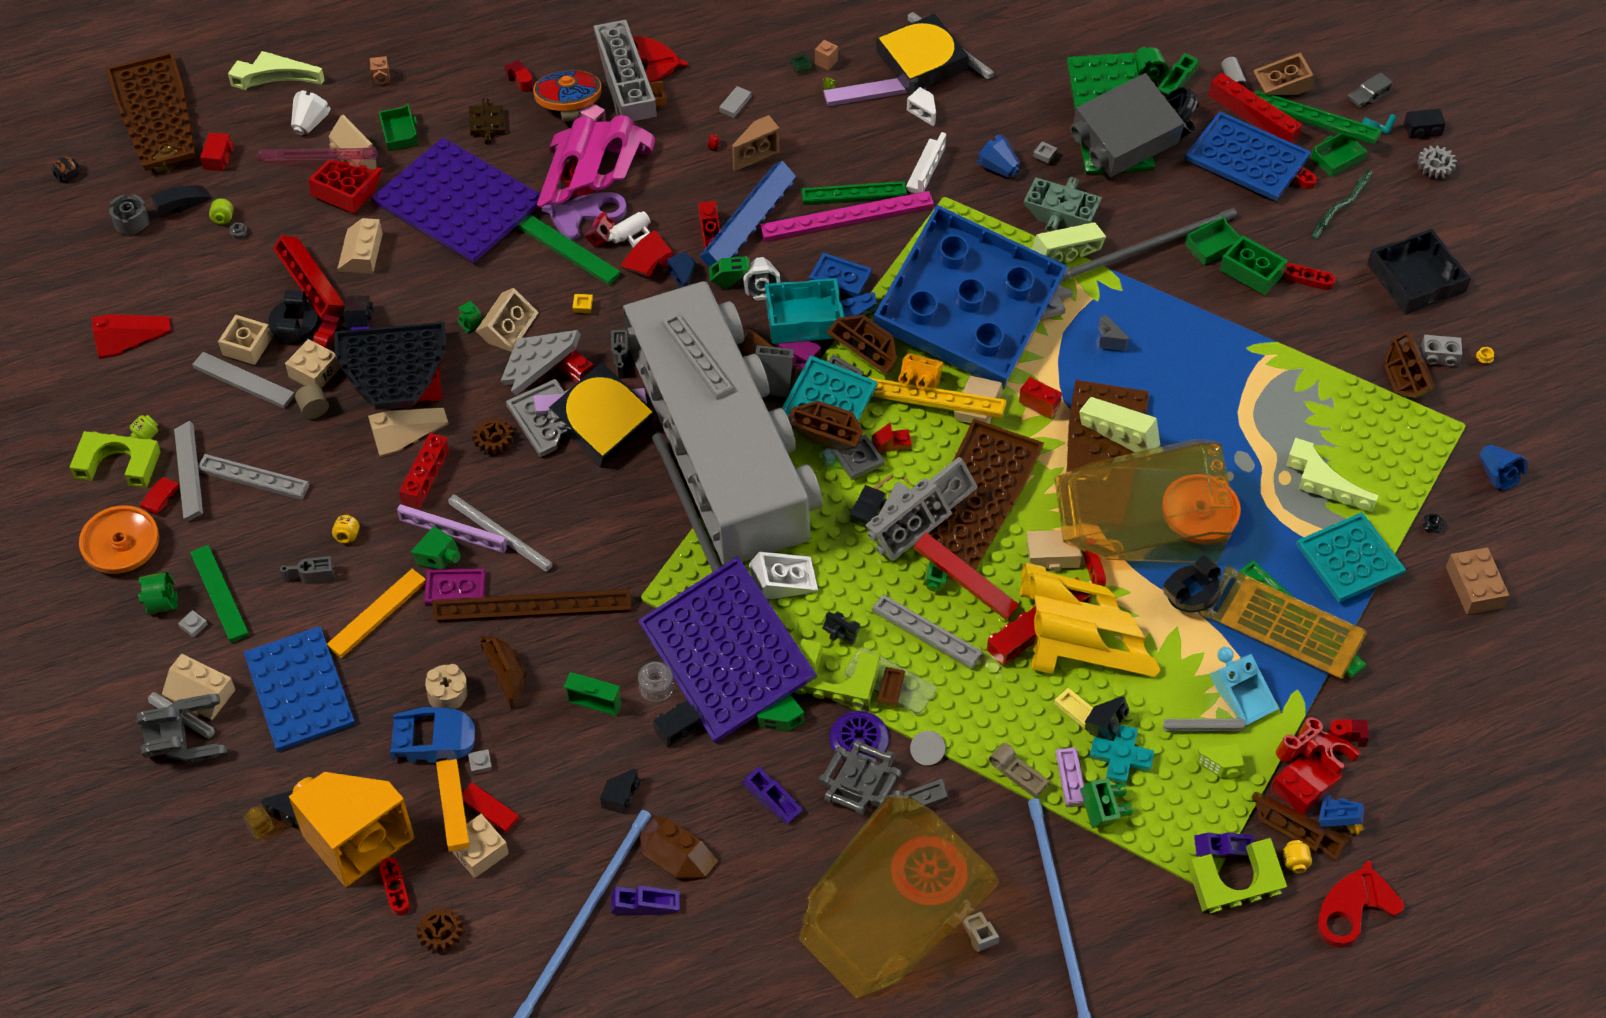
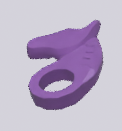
M600 192L583 195L568 200L561 205H545L542 207V211L550 214L554 225L562 235L575 242L580 239L579 225L582 220L594 221L602 213L599 208L603 204L615 203L619 206L617 211L606 213L615 223L625 217L627 206L625 199L618 193Z

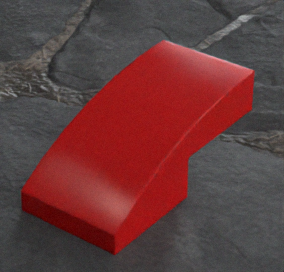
M162 477L147 493L140 504V508L155 514L159 513L168 505V498L179 490V483Z

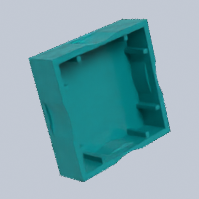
M837 278L765 284V302L772 344L833 339L826 332L838 317H844L842 304L839 299Z

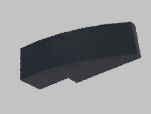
M199 185L175 187L151 195L153 204L161 216L175 209L178 213H181L211 199L204 187Z

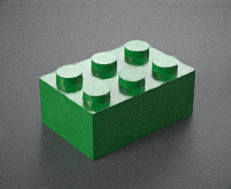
M1242 235L1223 255L1220 271L1266 295L1284 275L1288 260Z

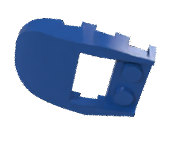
M422 707L393 714L394 723L390 749L392 760H396V757H407L408 761L417 762V759L428 760V763L437 762V759L441 758L453 760L466 756L474 747L475 726L470 717L462 711L449 708ZM424 717L434 719L432 745L413 746L415 721H420V718Z

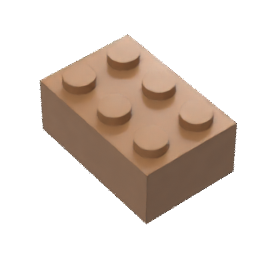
M1488 547L1450 555L1446 569L1467 615L1503 609L1505 607L1509 593Z

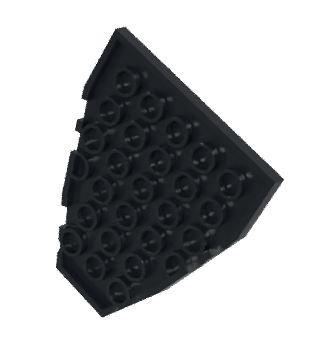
M445 322L334 332L335 358L355 390L375 410L413 407L430 385L447 350Z

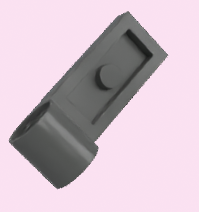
M939 779L904 793L901 791H891L885 800L889 816L891 818H899L949 800V796L943 779Z

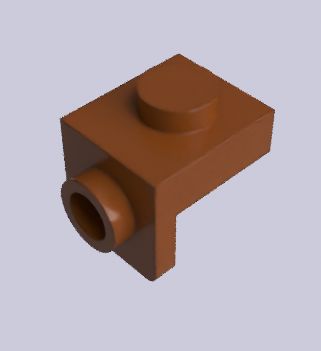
M649 82L656 101V107L666 105L667 97L664 93L663 82Z

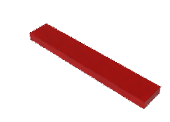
M925 532L913 548L1005 620L1018 607L1019 604L928 533Z

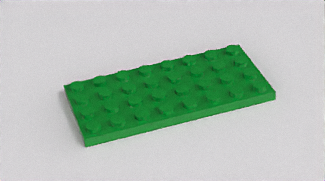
M1134 53L1067 57L1075 111L1076 107L1139 77ZM1084 142L1080 143L1085 175L1107 174L1103 167L1097 169L1092 164L1089 157L1090 150ZM1153 156L1123 172L1154 170Z

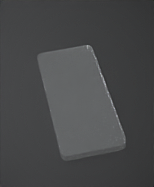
M861 648L846 668L845 675L849 678L853 675L860 651L876 653L866 648ZM880 656L881 665L874 691L880 692L885 667L905 670L898 704L916 714H920L935 694L936 686Z

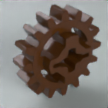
M490 417V421L483 419V424L477 423V428H473V441L475 447H479L480 452L485 450L486 454H489L490 451H493V454L496 455V451L499 450L503 453V448L509 449V443H513L512 437H514L511 424L507 425V420L501 422L500 417L496 420Z
M442 906L440 911L433 907L432 913L425 911L426 917L419 918L421 924H416L418 931L416 935L420 939V945H425L427 951L434 948L435 953H438L439 949H442L445 953L446 947L449 946L453 949L454 942L460 943L459 936L463 935V923L458 913L454 915L453 909L446 912L445 906Z

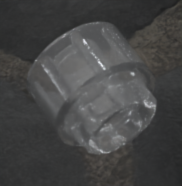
M650 662L640 669L638 683L641 695L645 699L654 702L662 701L671 695L673 691V675L669 666L662 662Z

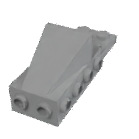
M958 457L930 480L924 478L912 489L907 488L900 482L895 484L879 515L873 517L865 525L869 531L867 533L869 538L877 544L875 548L881 556L885 555L894 561L918 542L925 532L929 533L952 515L950 509L978 488L963 459Z

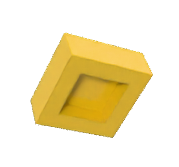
M574 294L573 313H591L593 295Z

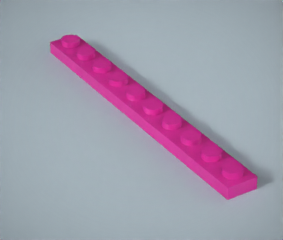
M926 191L760 224V231L764 242L932 209L934 208V203L930 192Z

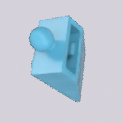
M1229 647L1220 648L1217 653L1218 659L1226 665L1209 675L1218 693L1237 718L1244 719L1246 726L1279 709L1252 654L1233 661L1234 653Z

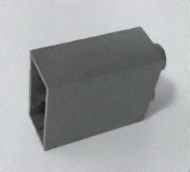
M1145 73L1076 107L1074 121L1070 125V132L1077 143L1084 142L1090 150L1089 157L1092 164L1097 169L1103 167L1111 178L1178 144L1184 122Z

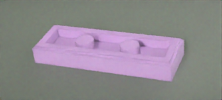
M1056 749L1055 754L1065 806H1085L1080 792V788L1084 784L1077 749Z

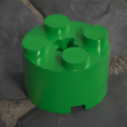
M1141 47L1137 50L1135 60L1138 76L1146 73L1153 83L1158 80L1159 82L1164 80L1169 72V68L1161 51L1153 47Z
M170 572L139 577L141 592L138 593L140 603L145 605L147 615L172 611L177 608V591H173L172 585H175Z

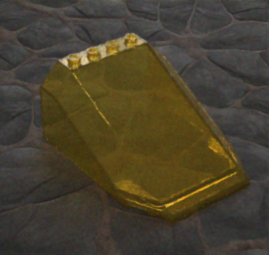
M1192 439L1091 462L1058 475L1054 479L1063 542L1076 546L1084 552L1086 550L1093 552L1103 560L1195 563L1201 556H1207L1214 563H1218L1231 536L1233 503L1222 444L1215 440Z
M887 795L810 891L808 898L810 901L807 913L804 914L803 927L800 930L798 939L856 999H859L901 981L982 904L1000 882L993 868L934 811L910 796Z

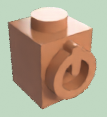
M387 56L370 58L373 85L390 83Z

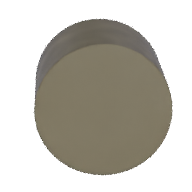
M317 384L305 385L295 394L296 402L305 418L314 419L320 417L329 408V403L322 388Z

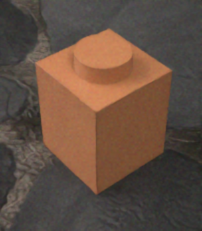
M823 40L815 49V64L829 71L838 61V46Z

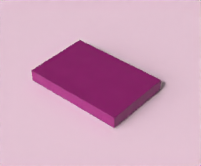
M427 570L425 606H433V599L485 597L486 570Z

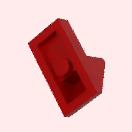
M888 423L871 436L872 443L878 452L912 448L909 429L892 431L891 423Z

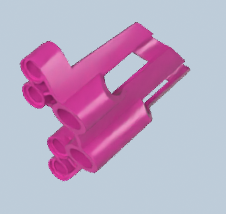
M623 115L614 117L611 122H595L589 117L577 118L570 129L553 136L549 152L554 154L537 206L542 208L548 203L551 205L561 204L572 196L574 190L589 185L593 190H601L610 186L614 180H623L634 155H649L652 153L656 140L655 137L643 128L633 125L632 119ZM605 148L611 152L620 153L615 169L611 173L606 175L598 174ZM567 157L578 158L570 186L561 190L556 189Z

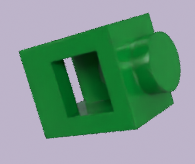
M469 301L458 307L460 314L458 316V324L467 334L476 330L482 322L481 312Z
M929 561L926 566L923 585L927 586L928 590L936 592L943 589L947 574Z

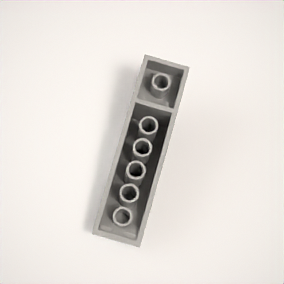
M621 20L593 26L617 116H627L632 121L657 117L656 101L627 21Z

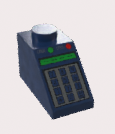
M686 251L668 258V272L679 288L691 285L695 275L694 267H696L694 258L690 257Z

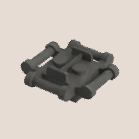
M858 739L854 742L851 752L837 746L834 750L835 755L827 769L818 779L821 785L830 788L825 794V801L829 803L835 802L851 808L860 815H863L868 807L871 808L872 805L883 808L886 804L885 799L896 779H899L902 775L901 770L896 767H890L895 758V753L890 751L884 752L868 746ZM861 752L872 755L884 761L882 762V764H880L877 762L875 758L864 755ZM841 759L846 760L836 779H830Z

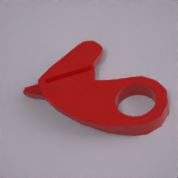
M632 36L641 62L647 63L645 73L649 82L661 80L670 75L677 67L688 66V62L679 59L664 44L647 37Z
M1368 860L1362 869L1340 880L1330 890L1322 903L1317 930L1321 939L1330 946L1344 948L1352 945L1357 940L1361 932V916L1364 906L1382 909L1392 917L1397 916L1404 909V903L1401 898L1372 869L1371 861ZM1334 916L1343 917L1350 923L1352 932L1345 936H1337L1328 929L1327 920Z

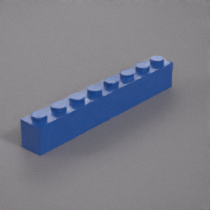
M783 161L771 167L699 257L709 267L721 258L734 257L738 253L737 249L747 242L748 235L756 231V225L766 218L765 214L775 207L774 203L784 196L783 192L793 185L792 181L796 175Z

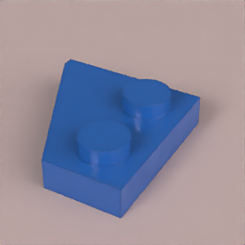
M875 292L840 301L844 317L866 316L878 309Z
M1324 794L1319 817L1320 826L1333 827L1362 824L1365 811L1362 803L1350 802L1343 798L1337 801L1331 799L1329 794Z

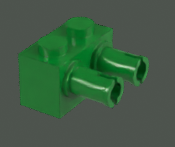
M1109 778L1090 781L1080 788L1092 829L1110 826L1121 817L1132 815L1133 808L1127 809L1132 807L1130 803L1117 805L1115 797L1126 795L1127 789H1121L1126 787L1124 783L1111 785Z

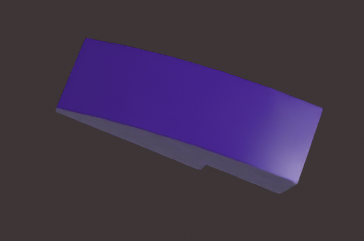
M760 766L741 782L762 805L787 824L803 810L775 779L773 781Z
M1227 832L1223 834L1203 833L1194 835L1197 857L1212 854L1213 858L1249 857L1246 846L1254 842V836Z
M638 886L637 889L615 887L611 893V913L623 915L679 912L680 891Z

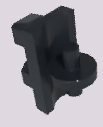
M830 611L826 613V620L822 629L830 633L829 639L835 641L839 638L853 645L860 629V623L856 621L847 622L844 620V615L838 611L834 614Z

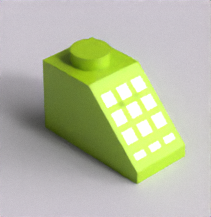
M1239 744L1204 747L1197 750L1196 762L1219 777L1235 778L1242 774L1244 762Z

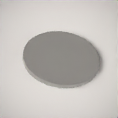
M933 731L920 732L913 738L910 745L911 755L914 760L925 766L938 763L943 758L946 749L943 738Z

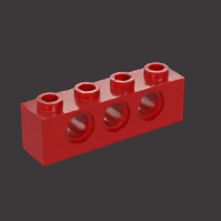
M429 433L399 490L402 505L416 509L421 508L450 451L446 437Z

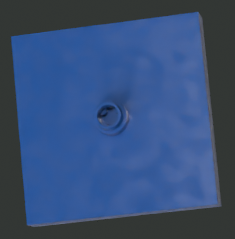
M937 205L875 312L873 322L894 337L979 378L1002 382V389H1004L1061 284L1068 266Z

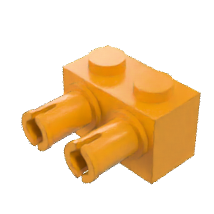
M908 353L903 358L898 381L900 384L904 383V385L916 384L917 388L920 389L922 387V390L927 387L936 388L940 383L943 362Z

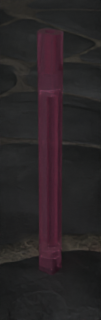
M375 147L260 149L257 156L259 161L376 160L378 152Z

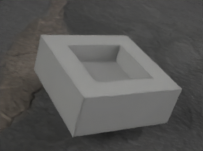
M1041 142L1034 151L1033 157L1049 163L1057 153V148Z
M193 610L178 623L179 627L193 638L208 625L207 621Z
M488 749L468 753L472 775L492 771Z

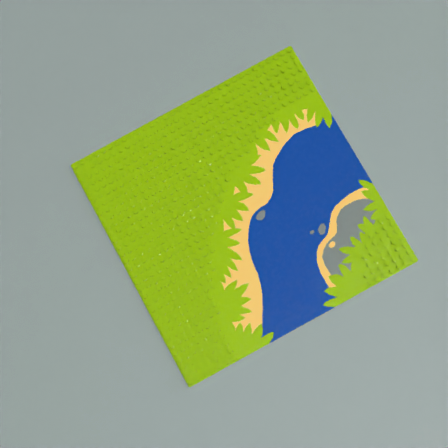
M943 197L937 204L1021 245L1032 248L1036 238L1032 234L947 197ZM931 214L872 290L876 294L878 307ZM1078 255L1071 262L1066 263L1063 261L1060 263L1068 266V270L1091 260ZM1102 266L1061 282L1060 286L1073 291V297L1061 300L1066 309L1065 314L1040 321L1007 385L1002 389L1003 394L1000 399L1006 400L1007 403L1002 418L992 417L990 422L991 425L1044 442V447L1024 490L975 570L1019 604L1007 620L1002 618L948 575L942 590L936 592L928 590L927 586L923 585L929 560L921 556L913 548L914 545L892 561L887 556H881L875 548L877 544L869 538L867 528L850 522L851 511L865 485L874 488L893 473V477L878 489L886 492V499H888L889 492H892L897 482L912 489L924 478L930 480L952 463L971 423L955 420V410L871 397L859 420V425L863 430L862 436L866 435L872 443L871 436L888 423H891L892 431L909 429L912 448L879 452L885 461V465L852 481L833 455V448L806 440L793 430L795 450L788 453L795 468L803 465H809L812 468L820 487L823 504L820 509L809 512L811 537L807 542L773 553L811 557L818 591L777 599H767V601L798 648L802 639L822 643L823 653L817 674L827 683L840 684L847 681L855 671L860 651L880 655L881 665L870 706L857 707L845 701L841 704L855 711H867L875 714L884 722L886 727L911 740L923 731L936 732L945 742L944 757L1028 800L1034 799L1035 797L1003 775L989 761L990 755L1002 743H1007L1016 752V757L1049 780V785L1037 797L1040 799L1043 808L1193 884L1187 862L1198 858L1196 856L1194 835L1203 833H1241L1256 806L1255 801L1252 800V794L1255 792L1262 794L1281 761L1275 754L1277 747L1285 735L1295 736L1329 674L1327 671L1221 623L1245 581L1239 575V570L1254 560L1299 603L1355 628L1377 586L1338 603L1296 546L1297 540L1363 512L1392 552L1396 554L1462 435L1465 424ZM877 309L867 314L866 317L873 321ZM1106 315L1129 337L1128 347L1125 351L1099 347L1101 333L1098 330L1100 317ZM894 337L897 361L887 375L873 369L836 341L831 344L821 360L828 362L831 356L835 355L862 370L865 377L899 382L898 377L901 373L903 358L910 353L943 362L940 383L936 388L963 393L969 377H977ZM1029 377L1062 392L1061 405L1051 419L1019 403L1020 388ZM1075 380L1149 391L1146 415L1157 418L1160 446L1150 459L1141 455L1138 457L1121 529L1064 519L1068 425ZM1295 438L1314 443L1313 447L1333 471L1353 485L1378 495L1373 512L1298 489L1304 471L1286 466ZM1191 475L1210 476L1224 482L1235 492L1240 502L1241 512L1237 526L1228 536L1212 542H1197L1180 536L1170 528L1162 512L1164 495L1169 486L1178 479ZM903 476L909 480V484L902 479ZM701 516V524L705 530V533L709 539V542L713 548V551L718 559L720 566H723L720 557L716 551V548L713 544V541L709 535V532L706 528V525L703 521V518ZM693 528L642 594L641 600L644 603L658 608L712 573ZM1077 530L1081 552L1080 568H1061L1059 571L1046 569V572L1072 579L1077 577L1079 580L1091 583L1081 551V540L1083 538H1093L1095 540L1106 575L1105 587L1116 596L1119 609L1129 612L1143 633L1145 649L1151 657L1156 658L1161 670L1155 677L1057 656L1052 674L1032 670V660L1035 654L1033 652L1034 644L1004 666L987 651L988 638L993 633L1000 632L1007 623L1014 622L1020 614L1028 612L1035 605L1034 599L1019 595L1023 581L1021 579L1022 569L1025 562L1029 563L1026 544L1027 531ZM1201 556H1207L1221 569V576L1218 577L1221 594L1218 601L1207 610L1197 613H1188L1176 609L1170 604L1168 597L1164 595V582L1178 569L1194 565ZM753 559L742 562L750 575L749 563ZM1197 582L1188 586L1191 597L1204 589ZM1255 591L1254 595L1265 599L1262 595ZM884 594L981 650L983 656L973 669H970L872 612V608ZM1093 594L1091 604L1099 606ZM1254 596L1249 601L1266 610H1269L1271 604ZM1249 603L1245 608L1274 622L1277 616ZM1272 607V609H1271V611H1270V612H1273V613H1275V614H1277V615H1279V613H1280V612H1279L1276 608H1274V607ZM1244 610L1241 616L1251 620L1253 614ZM830 611L834 614L838 611L844 615V620L847 622L856 621L860 623V629L853 645L839 638L835 641L829 639L830 633L822 629L826 620V613ZM1256 615L1252 620L1268 629H1271L1274 624ZM1242 618L1237 622V624L1265 637L1269 632ZM1281 618L1279 619L1278 624L1302 634L1292 623ZM1323 618L1319 619L1328 629L1345 637L1350 632ZM1276 625L1273 631L1282 635L1285 628ZM1097 629L1108 648L1128 652L1124 646L1121 634ZM1289 630L1284 635L1301 644L1305 640L1304 637ZM1273 632L1269 639L1297 652L1301 645ZM1337 635V638L1344 643L1345 638ZM1310 640L1305 644V646L1313 650L1316 647ZM1222 647L1232 649L1234 653L1233 661L1252 654L1279 708L1246 725L1243 731H1165L1163 728L1164 719L1237 718L1218 693L1209 675L1226 665L1217 656L1219 649ZM1305 647L1301 654L1329 667L1333 663L1329 658ZM1317 648L1316 651L1324 654L1319 648ZM885 667L905 670L897 708L877 704ZM1067 688L1093 708L1115 698L1125 697L1130 711L1121 725L1138 729L1134 746L1154 750L1150 772L1129 768L1126 787L1121 788L1127 789V793L1125 796L1115 797L1117 805L1125 803L1132 805V807L1127 808H1133L1132 815L1121 817L1110 826L1092 829L1085 806H1065L1055 754L1056 749H1077L1084 786L1090 781L1106 779L1109 766L1108 762L1089 758L1093 738L1097 736L1090 735L1087 727L1085 729L1054 704L1055 699ZM1116 733L1110 741H1114ZM1239 744L1244 768L1242 774L1235 778H1221L1196 762L1197 750L1204 747ZM1110 781V784H1111V785L1119 784V783H1115V782H1111V781ZM1213 858L1218 873L1226 858Z

